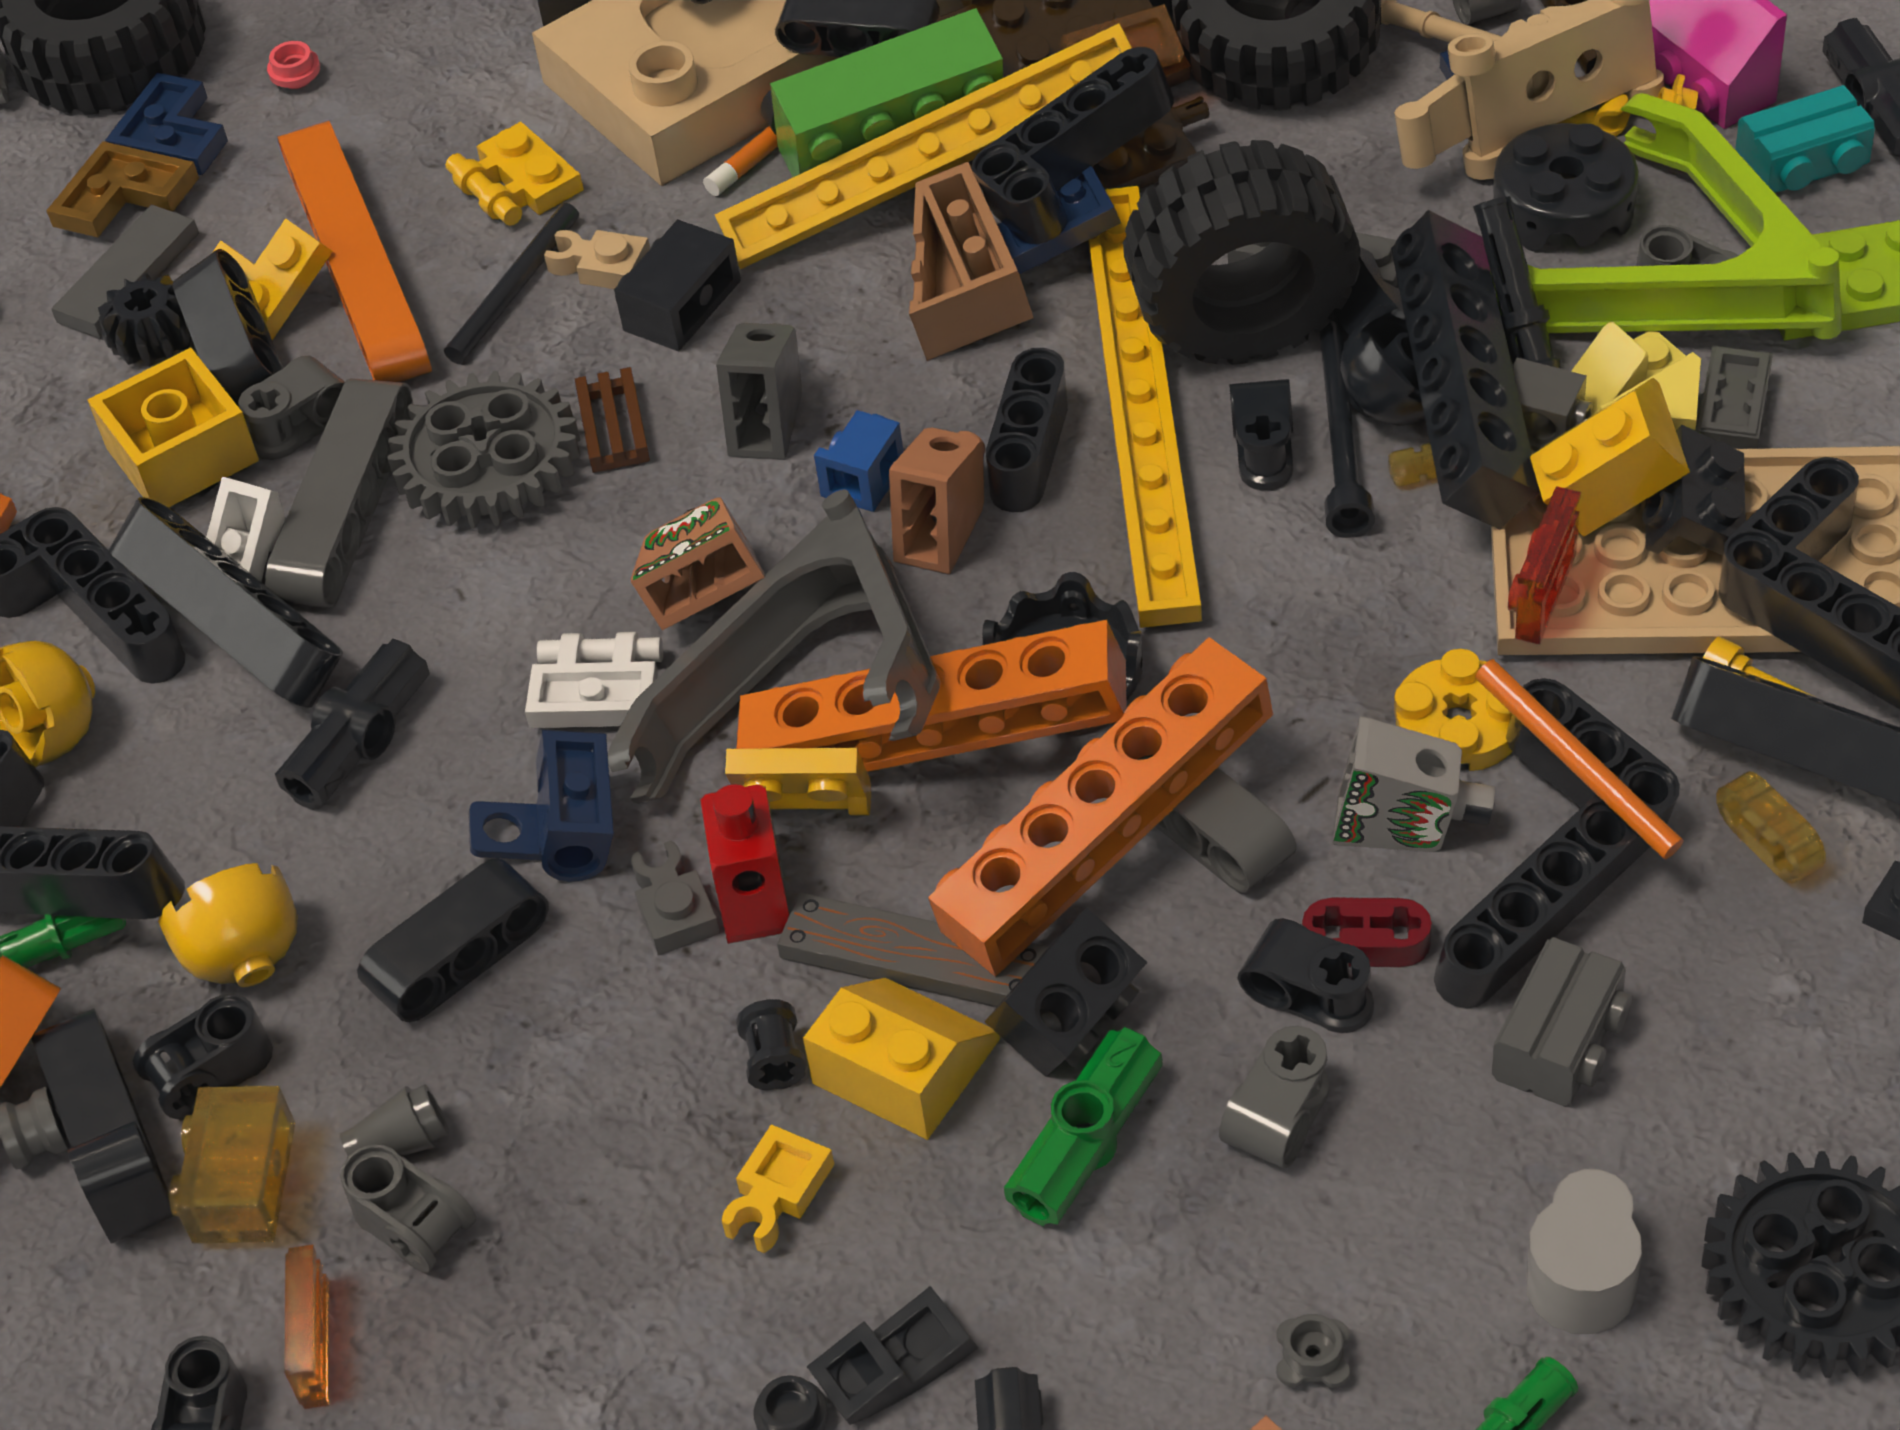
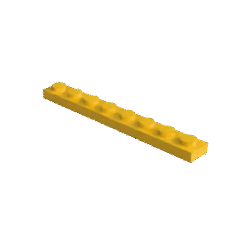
M1118 23L715 214L723 235L734 239L740 270L914 188L916 182L973 160L980 151L1117 55L1131 49L1132 47L1120 24Z

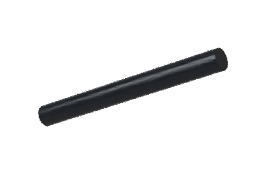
M562 203L447 344L444 348V354L450 361L456 364L463 363L545 261L544 254L546 250L553 251L557 246L556 232L569 230L577 221L579 212L573 205Z

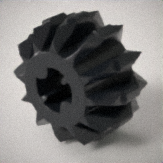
M146 273L140 281L131 282L124 279V287L121 290H109L106 292L107 302L98 307L99 322L103 330L102 335L108 348H111L113 355H120L128 365L135 364L143 359L150 367L158 358L165 357L169 359L173 357L175 350L190 348L191 335L175 296L173 281L169 275L153 280Z

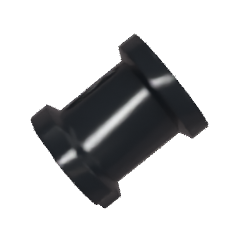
M780 999L757 1001L746 1006L736 1018L738 1034L743 1040L747 1041L750 1059L747 1061L746 1074L748 1083L754 1088L764 1091L785 1089L798 1083L806 1074L805 1068L807 1064L805 1055L799 1049H796L793 1031L798 1023L795 1008L789 1002Z

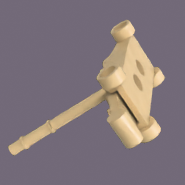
M1381 0L1382 24L1388 25L1391 23L1418 32L1424 38H1436L1448 42L1450 69L1455 74L1418 101L1405 103L1395 110L1401 159L1403 165L1407 168L1419 169L1429 166L1435 161L1437 154L1468 138V143L1464 146L1462 152L1465 173L1473 179H1493L1495 163L1503 147L1516 136L1533 128L1559 123L1621 94L1627 95L1628 101L1635 94L1639 93L1657 97L1661 88L1665 87L1664 74L1656 69L1649 0H1588L1569 6H1550L1540 10V14L1529 17L1527 22L1520 19L1511 23L1508 31L1503 36L1440 17L1434 11L1425 12L1397 3L1396 0ZM1595 49L1597 58L1594 68L1585 76L1576 77L1574 69L1579 56L1587 50Z

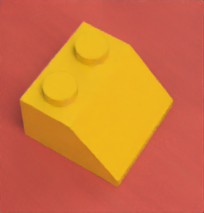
M1655 378L1646 381L1530 456L1543 502L1584 537L1690 473L1660 383Z
M887 978L841 987L803 1037L812 1083L926 1140L930 1138L1000 1040V1036L991 1027Z

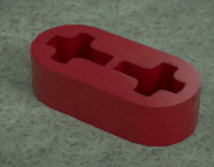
M1325 898L1311 904L1304 912L1302 920L1303 926L1323 936H1326V926H1339V938H1333V940L1354 945L1362 950L1369 959L1370 967L1413 966L1425 958L1431 946L1432 922L1430 914L1423 905L1410 899ZM1394 927H1407L1408 938H1394Z

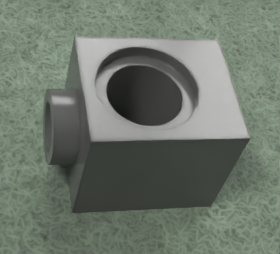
M1521 358L1516 359L1512 368L1531 450L1538 451L1552 440L1591 417L1593 404L1592 402L1585 401L1587 375Z

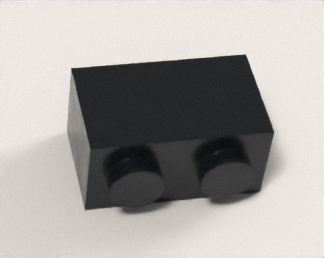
M677 219L661 238L653 242L646 255L629 273L620 279L617 287L614 289L623 331L679 352L741 281L734 239Z

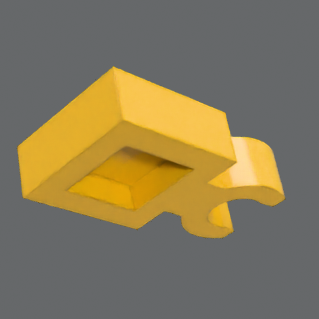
M771 1124L736 1177L739 1193L745 1196L733 1200L724 1210L722 1225L725 1236L733 1240L744 1224L748 1222L761 1223L753 1235L757 1251L762 1253L769 1251L775 1245L779 1236L777 1219L781 1213L784 1212L800 1219L835 1165L832 1150Z

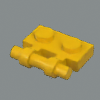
M521 121L477 145L479 162L474 159H466L462 154L455 153L447 159L445 164L447 171L452 174L454 184L463 193L475 195L479 199L480 208L489 217L501 219L508 226L519 222L522 217L521 208L526 205L538 215H541L584 190L580 173Z

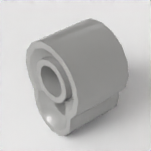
M1582 1169L1565 1177L1559 1183L1554 1193L1553 1203L1538 1214L1530 1231L1526 1274L1527 1296L1535 1312L1551 1326L1571 1334H1596L1614 1328L1629 1315L1637 1294L1642 1250L1641 1235L1632 1219L1633 1196L1622 1180L1616 1175L1601 1169Z

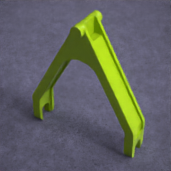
M1635 94L1620 110L1646 118L1652 123L1656 134L1633 126L1624 135L1626 139L1624 144L1628 146L1633 154L1687 172L1751 247L1739 256L1717 264L1545 269L1528 265L1538 305L1544 304L1545 310L1548 309L1550 319L1546 322L1548 333L1600 332L1611 321L1624 332L1811 329L1815 337L1825 340L1837 337L1842 331L1839 253L1832 247H1823L1701 112L1648 94ZM1496 291V298L1499 306L1500 315L1502 316L1499 298Z

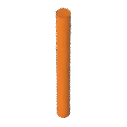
M1491 659L1478 670L1475 679L1664 860L1677 852L1684 840L1494 659Z

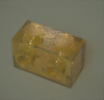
M280 1086L198 1088L193 1115H187L182 1124L181 1141L185 1154L181 1174L173 1176L169 1191L171 1212L175 1217H180L192 1243L275 1242L296 1124Z

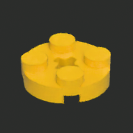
M1460 648L1446 652L1442 659L1421 665L1403 680L1396 689L1394 696L1396 726L1456 743L1462 750L1461 764L1469 763V771L1483 770L1501 762L1513 752L1509 748L1506 739L1512 713L1475 679L1476 673L1486 661L1479 660L1474 652ZM1460 707L1470 710L1472 718L1467 720L1465 717L1457 715L1450 719L1446 715L1449 709Z

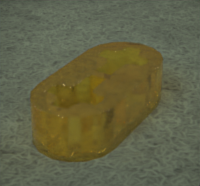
M1746 772L1718 788L1716 803L1725 823L1783 881L1791 884L1796 883L1824 866L1826 852L1816 830L1757 773Z

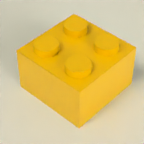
M192 348L87 399L106 449L142 497L155 500L168 508L221 481L222 477H229L259 461L243 412Z

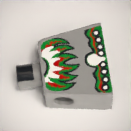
M1360 716L1338 791L1333 844L1426 852L1437 851L1442 847L1451 819L1481 825L1489 824L1494 803L1495 787L1460 780L1462 750L1456 743Z

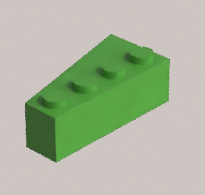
M977 8L770 83L777 146L792 177L1002 79L1003 58Z

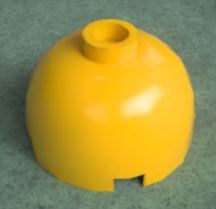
M24 641L0 647V730L8 731L35 767L58 759L71 751L89 729L93 710L92 699L95 696V685L90 673L84 666L78 665L72 656L52 643Z
M258 863L244 864L222 870L188 887L186 890L191 901L183 905L177 912L171 901L163 908L158 922L168 945L181 966L198 979L218 984L237 982L240 987H249L268 979L275 972L274 965L286 955L297 933L298 915L292 895L279 867L271 865V874H262Z

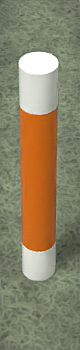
M770 126L704 178L703 184L711 195L719 196L778 147L777 137Z

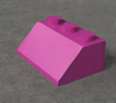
M1649 0L1656 69L1664 74V83L1670 87H1673L1678 74L1685 75L1683 87L1698 91L1696 109L1699 112L1704 113L1720 127L1726 129L1738 123L1741 117L1759 112L1776 103L1787 14L1769 0Z

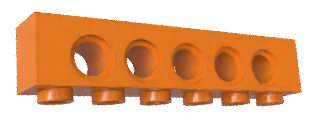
M1107 620L1079 624L1073 627L1025 637H1016L1006 641L930 656L941 681L940 689L920 734L896 741H890L889 738L900 715L898 697L894 692L890 703L874 707L870 700L864 701L863 686L870 669L740 695L736 749L857 748L867 772L1115 723L1123 717L1127 708L1126 659Z
M1210 637L1192 653L1182 655L1173 664L1169 674L1147 695H1141L1134 699L1126 708L1123 717L1103 736L1089 741L1078 754L1076 761L1054 781H1048L1040 786L1032 796L1030 803L1008 824L995 828L986 838L983 847L960 868L949 871L942 877L935 891L928 897L940 932L996 977L1273 716L1267 678ZM1191 713H1198L1194 716L1184 717ZM1153 755L1148 759L1137 760L1143 756ZM1108 798L1100 803H1091L1097 799ZM1061 842L1054 847L1043 848L1049 843ZM1014 885V887L1008 891L996 892L998 889L1004 886Z

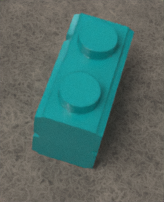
M1845 85L1741 117L1738 121L1735 150L1774 193L1787 189L1799 190L1812 181L1837 173L1849 174L1869 163L1875 132L1874 120L1861 105L1857 106L1855 97Z

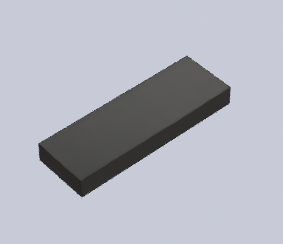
M150 205L51 308L56 323L101 338L103 330L99 322L98 307L107 302L106 292L109 290H121L124 287V279L131 282L140 281L146 273L153 280H156L199 234L195 220Z

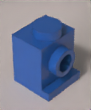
M857 410L845 429L836 432L833 436L829 450L819 447L814 454L821 497L827 498L832 493L845 489L848 490L858 508L874 512L890 488L889 469L904 452L900 422L887 419L878 414H869Z

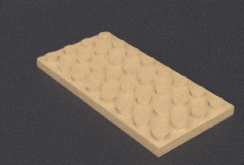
M1900 446L1736 449L1744 453L1746 520L1810 461L1822 457H1833L1844 460L1852 465L1859 475V484L1851 528L1819 562L1900 607ZM1541 493L1501 529L1491 526L1498 655L1706 653L1711 643L1719 636L1743 647L1744 653L1801 652L1731 611L1721 602L1718 592L1723 555L1680 536H1677L1659 554L1646 550L1645 523L1642 520L1645 500L1585 537L1546 505L1542 500Z

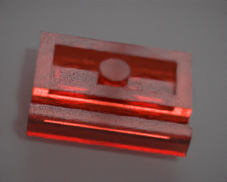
M1556 486L1540 526L1532 534L1526 560L1521 572L1517 573L1514 577L1508 597V610L1516 612L1515 639L1539 645L1542 641L1577 553L1580 511H1576V508L1581 498V492Z

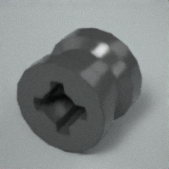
M47 1086L33 1091L30 1099L20 1104L14 1105L8 1101L0 1103V1138L16 1170L29 1166L36 1155L47 1151L58 1155L70 1149L67 1134L52 1094Z

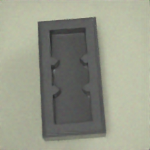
M1712 346L1697 432L1717 441L1725 442L1734 449L1758 448L1773 353Z

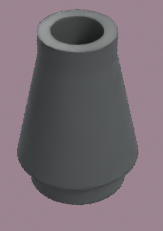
M424 1084L414 1090L405 1086L354 1127L340 1133V1138L347 1156L358 1148L368 1145H384L393 1149L400 1156H405L436 1148V1140L449 1134V1129L437 1100L429 1087Z

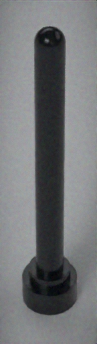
M1332 320L1320 331L1335 485L1324 502L1326 526L1332 534L1342 538L1362 536L1371 530L1375 523V513L1371 494L1359 484L1351 402L1340 371L1341 355L1344 347L1343 328L1338 321Z

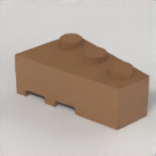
M969 162L916 182L913 225L916 251L915 260L912 261L911 266L914 293L913 300L910 301L909 315L926 360L928 361L1034 318L1016 265Z

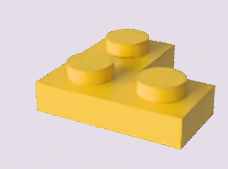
M286 218L256 263H253L221 240L214 249V251L222 249L228 252L244 270L272 340L333 252Z

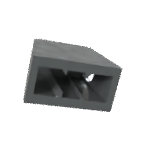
M777 323L738 324L716 364L727 454L733 457L785 459L802 396L796 330L790 325ZM759 403H767L768 407L765 416L755 411Z

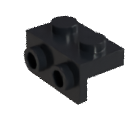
M1681 425L1676 430L1690 473L1645 500L1642 520L1645 523V548L1648 551L1659 554L1677 536H1680L1723 555L1724 544L1728 538L1746 521L1744 453L1734 449L1725 442L1717 441Z

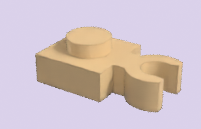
M561 230L555 234L558 252L546 250L544 257L548 272L554 275L565 276L578 272L580 284L615 289L620 279L629 273L646 255L650 245L646 237L596 230L591 241L583 240L576 232Z

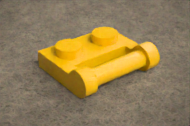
M857 748L726 749L725 774L730 784H738L745 787L757 784L766 786L770 809H848L849 815H870L871 782Z

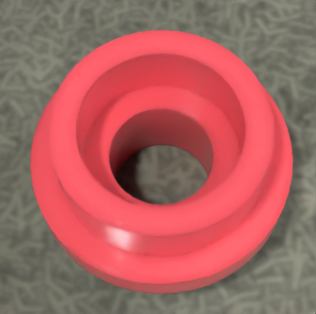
M284 42L270 52L267 72L271 82L277 86L299 89L308 85L320 72V62L317 54L310 50V47L304 42Z

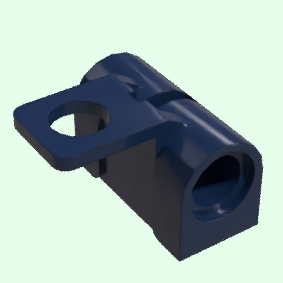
M542 730L536 757L539 793L537 803L473 802L468 813L470 852L472 855L480 858L542 860V868L547 875L561 881H583L596 876L603 870L607 863L614 835L607 737L604 733ZM492 819H506L513 822L519 828L520 835L511 842H499L491 839L485 833L483 826Z

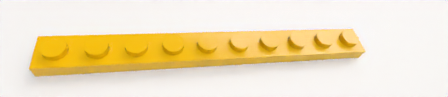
M1139 187L1105 189L1121 224L1101 233L1096 238L1088 240L1139 625L1140 628L1200 622L1202 621L1201 600L1162 342L1151 333L1148 323L1144 321L1123 252V242L1127 236L1125 228L1133 210H1139L1137 206L1140 199Z

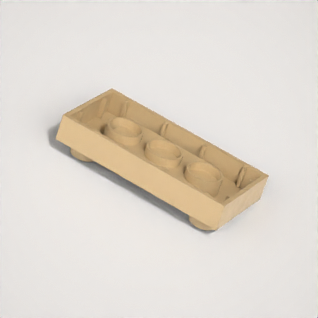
M592 0L532 32L543 83L660 186L667 184L769 126L761 114V103L764 96L771 90L770 83L840 57L794 53L778 42L775 36V28L786 0H712L703 5L695 4L690 0ZM937 0L940 7L939 17L964 7L961 0Z

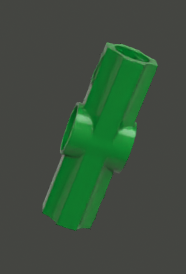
M1126 1027L1119 1031L1109 1030L1076 1081L1063 1085L1054 1094L1051 1102V1118L1004 1186L1006 1201L1011 1203L1020 1212L1022 1217L1043 1227L1049 1223L1058 1225L1092 1172L1106 1166L1112 1160L1117 1150V1134L1163 1065L1162 1053L1148 1042L1146 1036ZM1085 1123L1094 1124L1093 1126L1088 1128L1075 1127L1079 1124Z

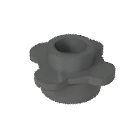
M1307 1314L1296 1319L1285 1320L1279 1325L1276 1331V1338L1283 1346V1359L1276 1366V1374L1284 1385L1297 1387L1303 1382H1323L1328 1387L1337 1388L1347 1382L1350 1376V1366L1343 1360V1347L1349 1342L1350 1332L1343 1322L1318 1314ZM1309 1349H1317L1320 1355L1311 1358L1306 1352Z

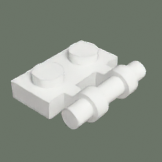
M617 632L616 638L584 639L582 633H564L561 635L560 640H539L537 643L538 664H532L525 708L529 728L621 726L635 699L659 677L656 662H662L663 660L662 638H639L637 632Z

